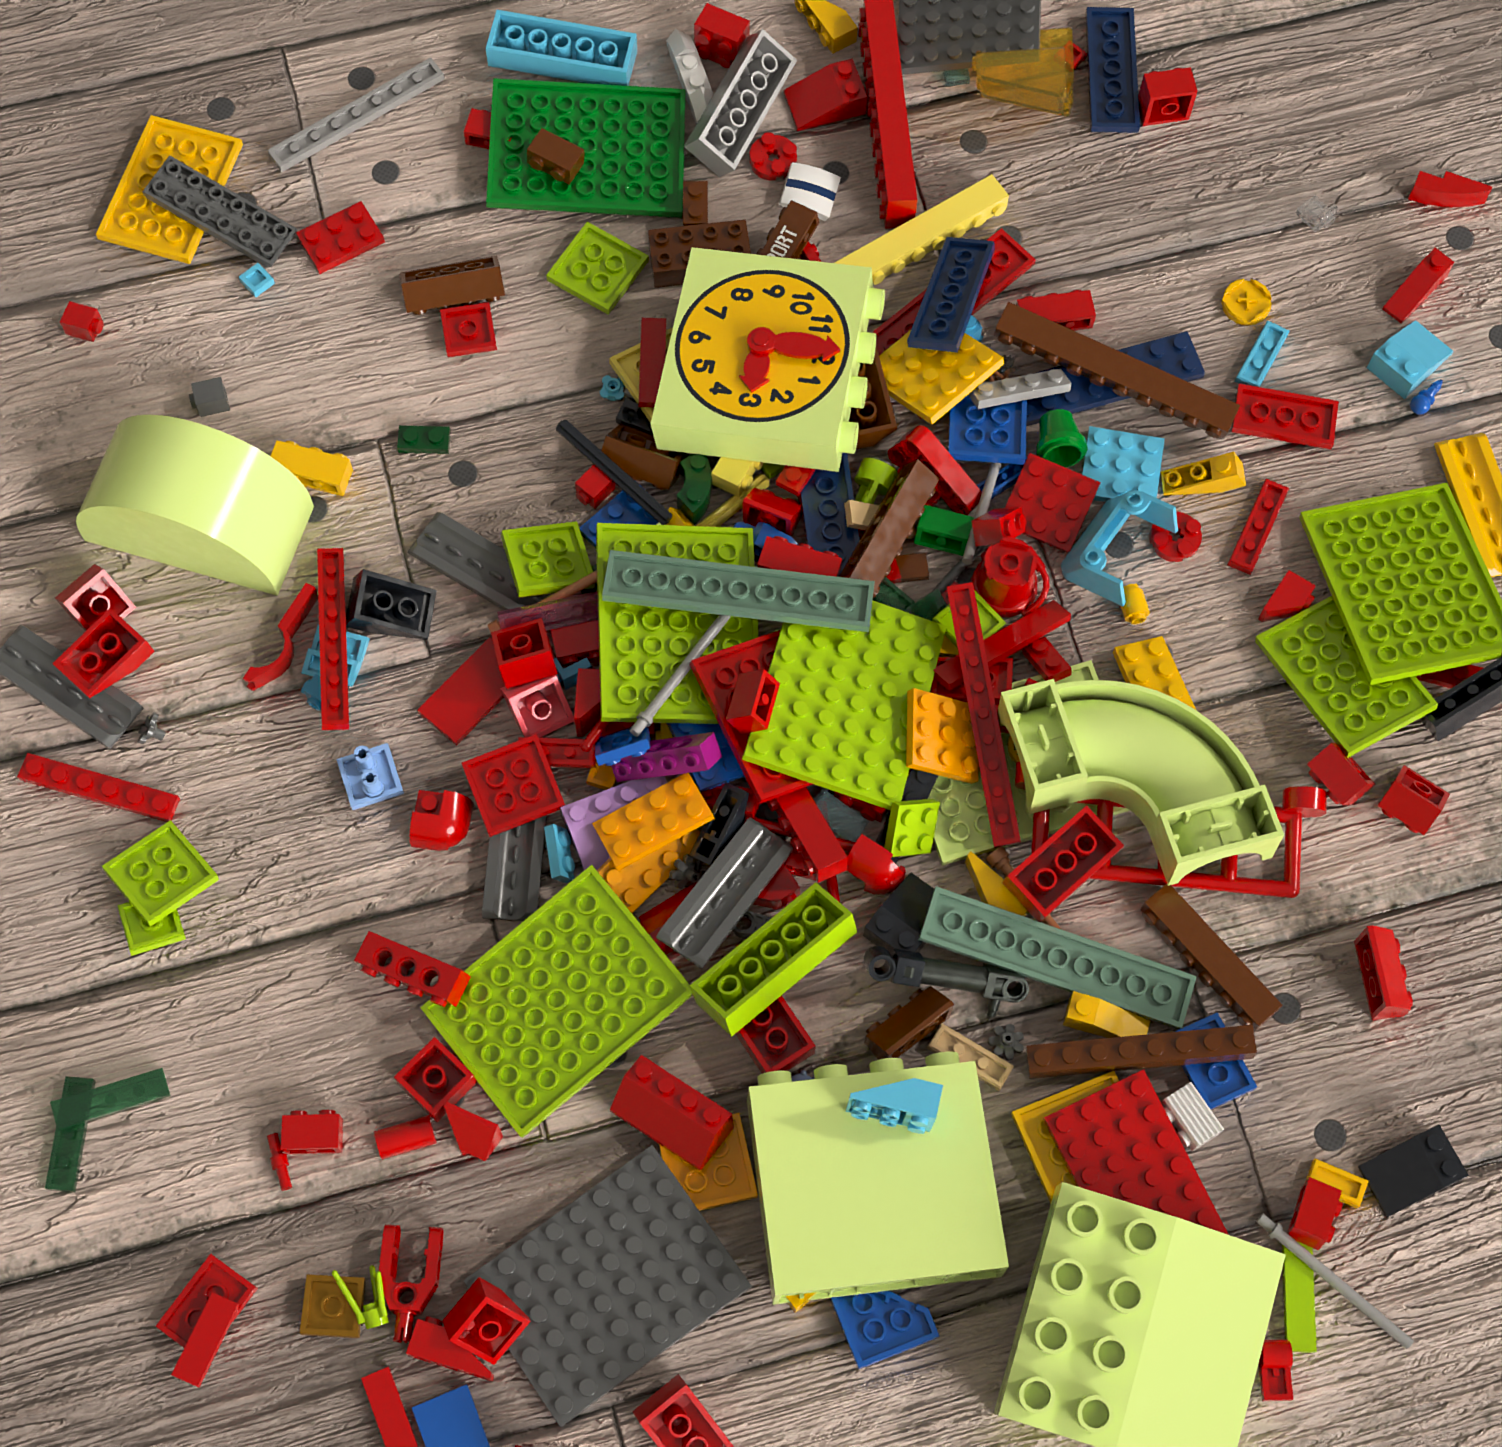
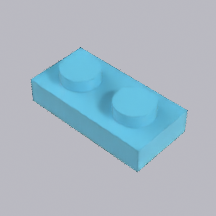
M551 824L544 827L551 878L568 883L575 879V864L570 851L571 837L567 829Z

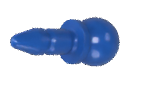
M1441 379L1432 383L1427 390H1421L1418 395L1412 398L1410 402L1412 412L1422 415L1429 411L1430 406L1435 402L1434 396L1441 389L1443 383Z

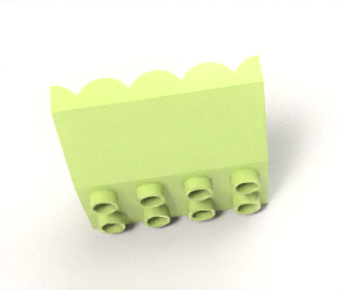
M1060 1183L1055 1187L993 1414L1095 1447H1238L1286 1254L1168 1214L1068 1183Z

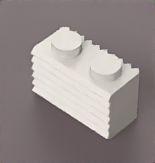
M1192 1082L1161 1102L1171 1123L1176 1127L1177 1135L1185 1148L1189 1146L1191 1151L1196 1150L1224 1130Z

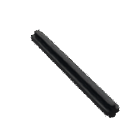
M561 420L558 423L556 431L658 523L660 522L661 525H667L670 522L672 514L569 421Z

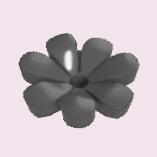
M153 712L151 716L148 715L146 717V726L142 725L138 733L141 735L137 743L144 744L151 737L160 741L163 740L166 731L157 727V719L159 717L157 713Z
M685 854L683 861L680 859L675 860L674 866L677 870L669 872V878L676 880L674 883L676 888L689 887L693 883L698 882L702 877V873L698 871L701 867V862L696 858L693 860L692 856Z
M1007 1024L1005 1029L998 1025L993 1029L996 1036L989 1037L988 1044L996 1046L993 1054L1000 1057L1004 1053L1006 1060H1013L1014 1051L1022 1053L1024 1050V1046L1019 1043L1024 1039L1023 1033H1015V1026L1012 1024Z

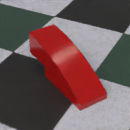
M1419 171L1408 200L1440 207L1476 206L1485 204L1493 186L1448 171L1445 172L1443 178Z

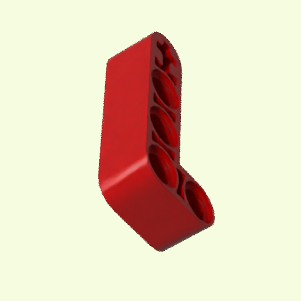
M922 425L916 426L904 434L888 450V458L898 467L918 459L939 478L935 486L936 492L953 512L968 516L978 506L982 494L981 490L927 427Z

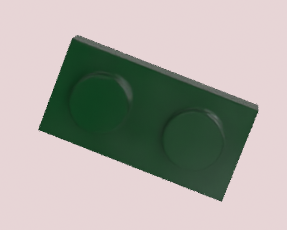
M399 425L398 453L449 454L450 427Z

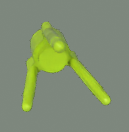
M374 1265L369 1267L374 1302L363 1305L364 1312H361L338 1272L333 1270L332 1275L354 1311L358 1324L365 1323L366 1329H371L389 1323L381 1272H376Z

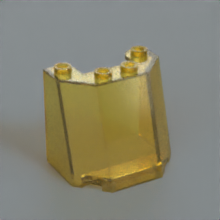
M1071 27L1041 29L1040 49L982 52L980 50L976 52V56H972V69L977 71L976 86L977 90H980L981 97L1064 117L1070 116L1074 103V56Z

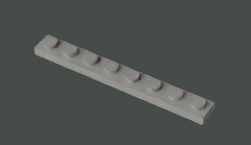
M429 58L268 149V154L279 170L284 172L445 80L444 73L433 59Z

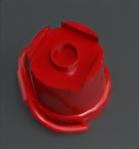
M1017 538L1000 539L999 543L989 546L981 553L982 561L977 565L971 577V582H973L974 590L1000 617L1011 618L1020 614L1024 617L1040 607L1046 599L1050 588L1049 576L1045 570V564L1032 546ZM1036 570L1042 576L1043 589L1039 598L1034 602L1037 595Z

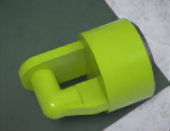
M863 458L854 478L855 482L860 486L854 501L874 504L878 494L886 495L898 475L896 468L880 458Z

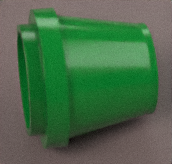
M1063 409L1052 410L1042 415L1039 420V442L1036 446V455L1065 468L1078 463L1086 455L1088 447L1085 437L1079 432L1073 415Z

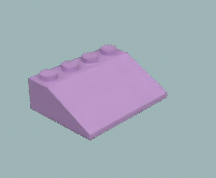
M665 776L631 780L560 807L563 821L583 870H586L590 865H593L598 870L610 858L592 823L666 784Z

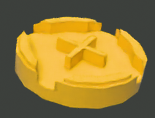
M1238 279L1230 283L1225 289L1221 303L1223 311L1229 319L1237 324L1248 326L1256 325L1267 317L1271 310L1272 298L1269 290L1260 282L1252 279L1250 281Z

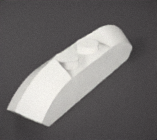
M675 29L666 40L667 47L682 89H685V97L695 124H697L714 94L692 38L688 34Z

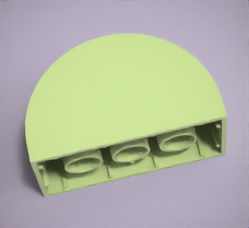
M136 415L122 420L116 427L79 510L76 525L84 541L278 596L314 505L307 489L293 473L254 446L227 433L196 422L162 415Z

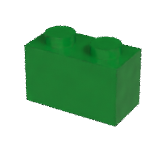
M925 505V511L921 515L917 527L914 544L963 556L972 528L971 521L974 520V517Z

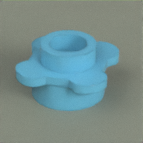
M609 375L602 378L603 388L600 390V396L611 401L623 399V388L625 385L620 378H612Z

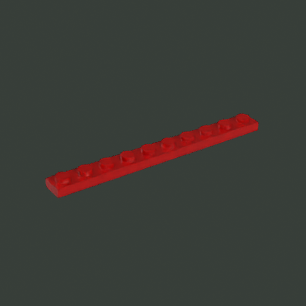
M973 582L947 586L994 848L1020 844V834Z

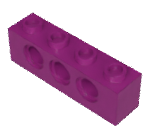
M709 732L650 741V749L645 754L638 757L630 755L621 758L620 762L611 765L616 781L622 782L706 771L722 757L715 733Z

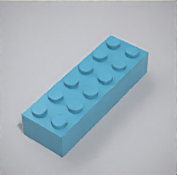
M496 10L485 49L488 66L588 84L629 86L637 55V34Z

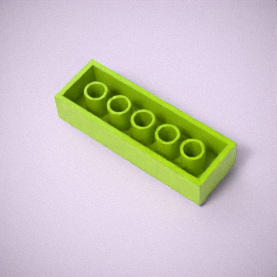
M815 882L689 985L696 1004L732 1037L857 933L853 914Z

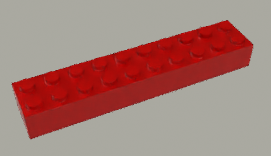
M864 0L863 7L859 8L860 23H858V37L862 39V42H860V55L864 57L862 73L867 81L865 82V92L869 99V102H867V116L871 117L869 133L874 141L872 143V157L876 158V163H874V176L878 178L876 193L877 199L881 201V205H879L880 220L884 219L885 229H892L915 218L918 199L893 0Z

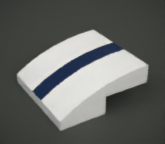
M792 162L779 205L787 207L790 201L793 200L817 211L818 218L826 221L830 217L841 177L817 167Z

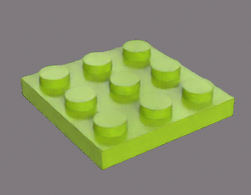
M586 222L547 273L546 278L552 284L609 315L649 261V255L595 225Z
M577 521L507 529L501 532V539L518 597L556 593L593 572ZM596 583L588 586L585 589L595 588Z
M171 820L102 865L106 875L150 927L219 880L216 872Z

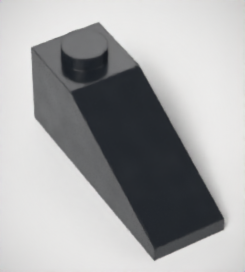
M725 782L711 810L714 819L704 824L689 854L690 856L710 866L742 827L749 797L747 791Z

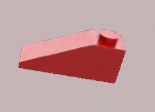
M1434 248L1383 306L1382 310L1402 324L1447 278L1455 262L1437 248Z
M426 1316L425 1321L417 1319L406 1352L409 1357L493 1382L494 1375L471 1352L449 1341L445 1327L442 1326L443 1321Z

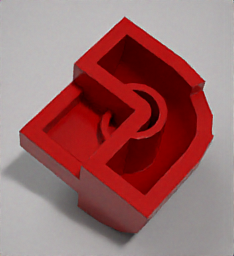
M419 790L415 811H412L410 823V846L445 851L457 845L463 838H466L469 831L474 802L467 796L453 791L444 790V793Z
M863 834L860 835L847 856L846 871L865 882L864 891L873 895H885L894 891L903 882L906 874L904 866L900 865L898 867L891 860L893 856L891 852Z

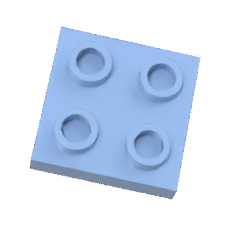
M388 743L370 749L364 745L358 746L354 750V754L336 759L352 810L404 794Z

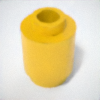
M1138 584L1123 586L1126 603L1123 607H1120L1125 621L1131 622V624L1144 622L1150 611L1143 590L1139 588Z

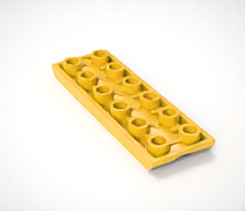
M1478 433L1462 438L1435 442L1434 447L1450 490L1491 578L1501 576L1502 475L1486 434Z

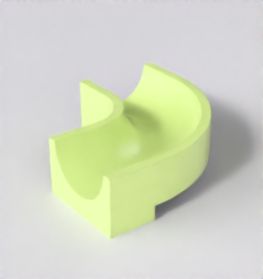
M1054 679L1001 692L997 711L999 726L1007 728L1016 747L1024 776L1026 807L1029 814L1087 799H1104L1123 805L1131 810L1148 830L1168 886L1179 883L1191 871L1225 857L1244 853L1259 854L1261 860L1273 857L1284 837V832L1266 786L1259 785L1253 770L1229 737L1194 708L1157 690L1119 681L1085 680L1056 685Z

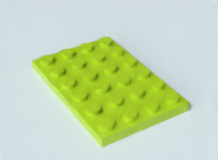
M1332 596L1268 629L1255 638L1259 648L1333 741L1339 745L1340 750L1345 756L1350 757L1437 709L1438 703L1416 676L1374 685L1369 684Z

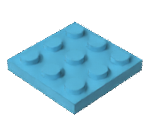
M1089 426L1087 435L1088 450L1084 456L1082 475L1101 482L1094 500L1107 502L1112 498L1134 490L1142 491L1157 498L1165 438Z

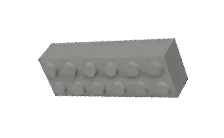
M763 29L747 37L684 147L719 177L734 171L797 60Z

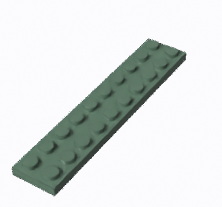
M610 550L602 601L869 632L875 581Z
M937 886L933 890L918 938L920 941L1021 974L1027 978L1071 993L1075 991L1100 998L1140 1017L1178 1030L1183 1028L1197 977Z

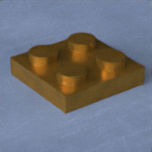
M307 1274L300 1334L360 1338L361 1324H358L354 1311L334 1277ZM340 1276L362 1312L366 1279L363 1277Z

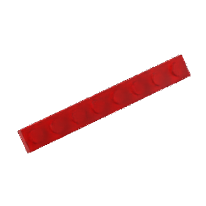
M317 548L322 730H349L343 548Z

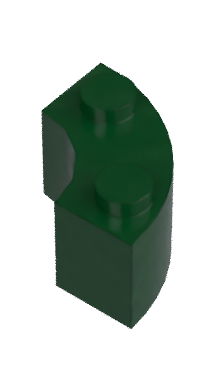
M691 454L680 462V473L684 486L676 495L677 509L681 510L694 525L706 513L712 493L710 464L706 455Z

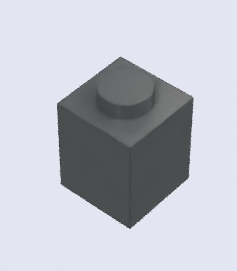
M221 377L191 383L193 393L189 394L192 409L197 408L200 417L230 411L226 388Z

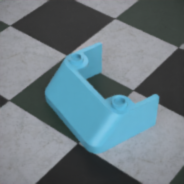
M1138 490L1127 492L1105 502L1061 563L1062 575L1066 580L1122 607L1126 603L1123 581L1102 570L1107 562L1104 551L1130 515H1135L1176 534L1178 531L1176 507Z

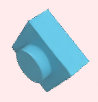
M256 263L239 276L240 282L255 298L275 284L273 277L259 263Z

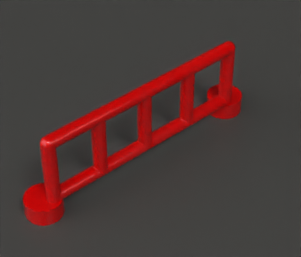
M1019 761L1016 763L1015 787L1026 790ZM1308 786L1288 787L1283 789L1282 807L1274 806L1279 822L1285 823L1283 881L1237 877L1238 855H1233L1221 859L1220 875L1190 872L1179 883L1173 884L1172 887L1285 898L1297 897L1300 892L1302 817L1311 818L1326 815L1327 791ZM1087 799L1074 802L1097 805V817L1111 832L1113 826V807L1126 808L1116 802L1104 799ZM1050 809L1033 813L1031 854L1048 840ZM1110 859L1089 878L1160 886L1167 884L1159 860L1157 869L1112 865Z

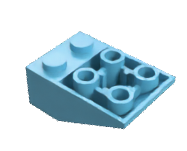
M912 1078L850 1094L846 1112H850L851 1116L857 1119L868 1120V1117L878 1119L879 1123L885 1126L896 1127L897 1124L907 1126L908 1130L913 1133L924 1134L925 1131H931L936 1120L943 1085Z

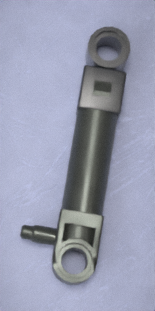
M873 946L864 955L863 962L874 980L886 981L891 979L893 983L914 987L926 984L980 993L983 998H989L987 1015L991 1018L996 1017L1000 1001L1018 1003L1023 1001L1029 993V985L1021 974L983 963L981 967L926 958L921 953L894 949L891 956L889 951L882 946ZM877 960H885L883 966L879 968L873 967ZM1018 981L1014 988L1007 989L1011 982Z

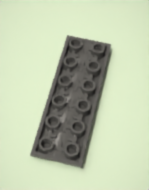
M170 155L143 190V194L150 201L265 267L273 266L297 232V228Z
M437 512L422 534L407 551L408 554L513 616L554 594L518 597L505 550L441 512ZM552 607L525 622L539 618L544 620Z
M19 625L0 648V676L108 749H111L144 708L113 685L88 698L52 664L63 652L23 625Z
M547 815L489 838L482 907L483 919L524 921L538 910L545 843L544 827H546Z
M751 817L747 819L663 925L656 938L703 969L794 851L792 845Z

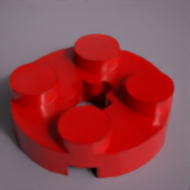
M771 132L764 133L750 148L749 161L753 172L758 177L768 181H776V178L782 176L786 178L790 164L792 162L797 163V146L786 137L774 135ZM775 154L779 159L774 158L771 161L769 160V155Z
M1177 511V533L1182 536V539L1178 538L1177 541H1173L1172 536L1169 535L1172 532L1155 524L1152 525L1149 533L1150 544L1152 542L1155 553L1162 559L1170 562H1180L1185 558H1191L1198 551L1202 541L1200 522L1188 514Z

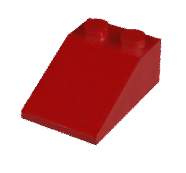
M853 58L831 63L783 90L797 131L866 114L867 94Z
M109 608L52 664L88 698H91L135 671L155 651L138 632L115 611Z
M679 1374L632 1411L658 1447H734Z

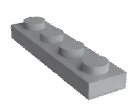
M1053 369L981 383L968 396L977 409L1069 392L1072 383L1062 369Z

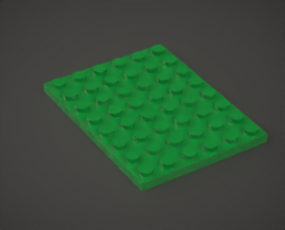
M493 78L486 208L682 218L685 89ZM541 128L584 149V164L570 185L563 181L555 180L551 175L541 170H535L527 163V148Z

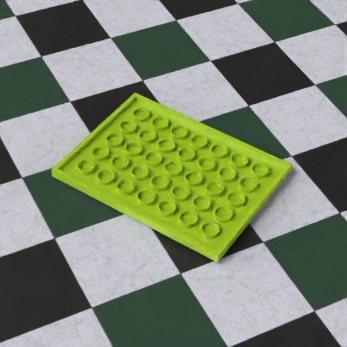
M1447 483L1302 511L1300 513L1299 519L1370 685L1502 657V599Z
M597 523L596 554L601 722H636L638 720L637 715L641 711H645L718 617V614L602 601L610 550L755 567L753 528ZM731 616L700 657L758 638V619ZM692 669L689 670L652 718L653 723L719 724Z
M873 600L869 632L783 622L768 673L780 683L769 726L766 730L749 734L742 760L891 810L892 802H901L910 769L906 767L907 691L916 688L930 692L935 673L933 670L938 662L947 626Z
M590 865L464 970L471 978L457 1007L446 1004L444 1008L428 1000L420 1008L467 1069L474 1074L477 1082L515 1131L523 1138L693 996V993L689 986L690 984L594 866Z

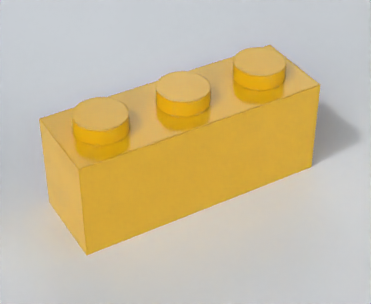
M276 440L270 456L293 473L305 487L339 496H344L353 472L350 459L345 455L326 453L316 447H302L293 441L282 442Z

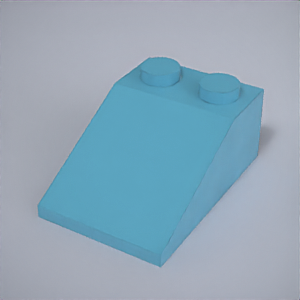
M1415 320L1390 337L1373 354L1367 369L1403 399H1406L1454 351Z

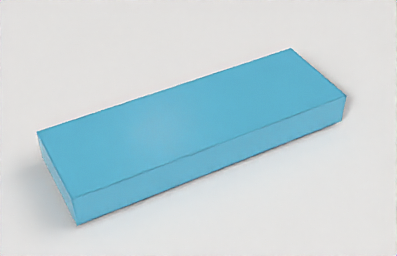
M1267 320L1234 382L1260 387L1290 331Z

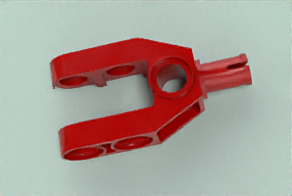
M386 1224L384 1226L379 1271L382 1276L383 1291L390 1311L396 1315L394 1342L402 1343L403 1335L404 1343H410L413 1317L423 1313L439 1287L444 1231L441 1227H429L428 1249L424 1251L426 1257L425 1278H422L421 1283L415 1284L407 1281L396 1283L401 1227L400 1225ZM408 1290L414 1292V1298L410 1303H400V1296L403 1292Z

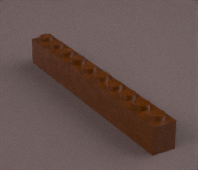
M1010 302L1007 303L995 328L994 336L998 337L997 339L1001 343L1016 345L1025 354L1031 356L1036 354L1050 365L1057 366L1058 364L1063 366L1072 375H1083L1097 386L1105 385L1112 388V391L1119 396H1129L1136 399L1135 401L1141 406H1152L1166 417L1172 418L1174 416L1179 418L1184 425L1191 428L1199 427L1213 438H1225L1240 407L1237 403Z

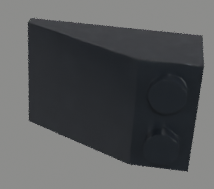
M363 569L353 577L346 614V627L367 633L427 640L437 590Z
M911 872L866 924L863 936L876 946L886 948L891 956L894 949L919 953L926 944V942L920 941L918 938L934 888Z
M1440 1124L1358 1166L1364 1179L1368 1180L1367 1185L1386 1218L1469 1176Z

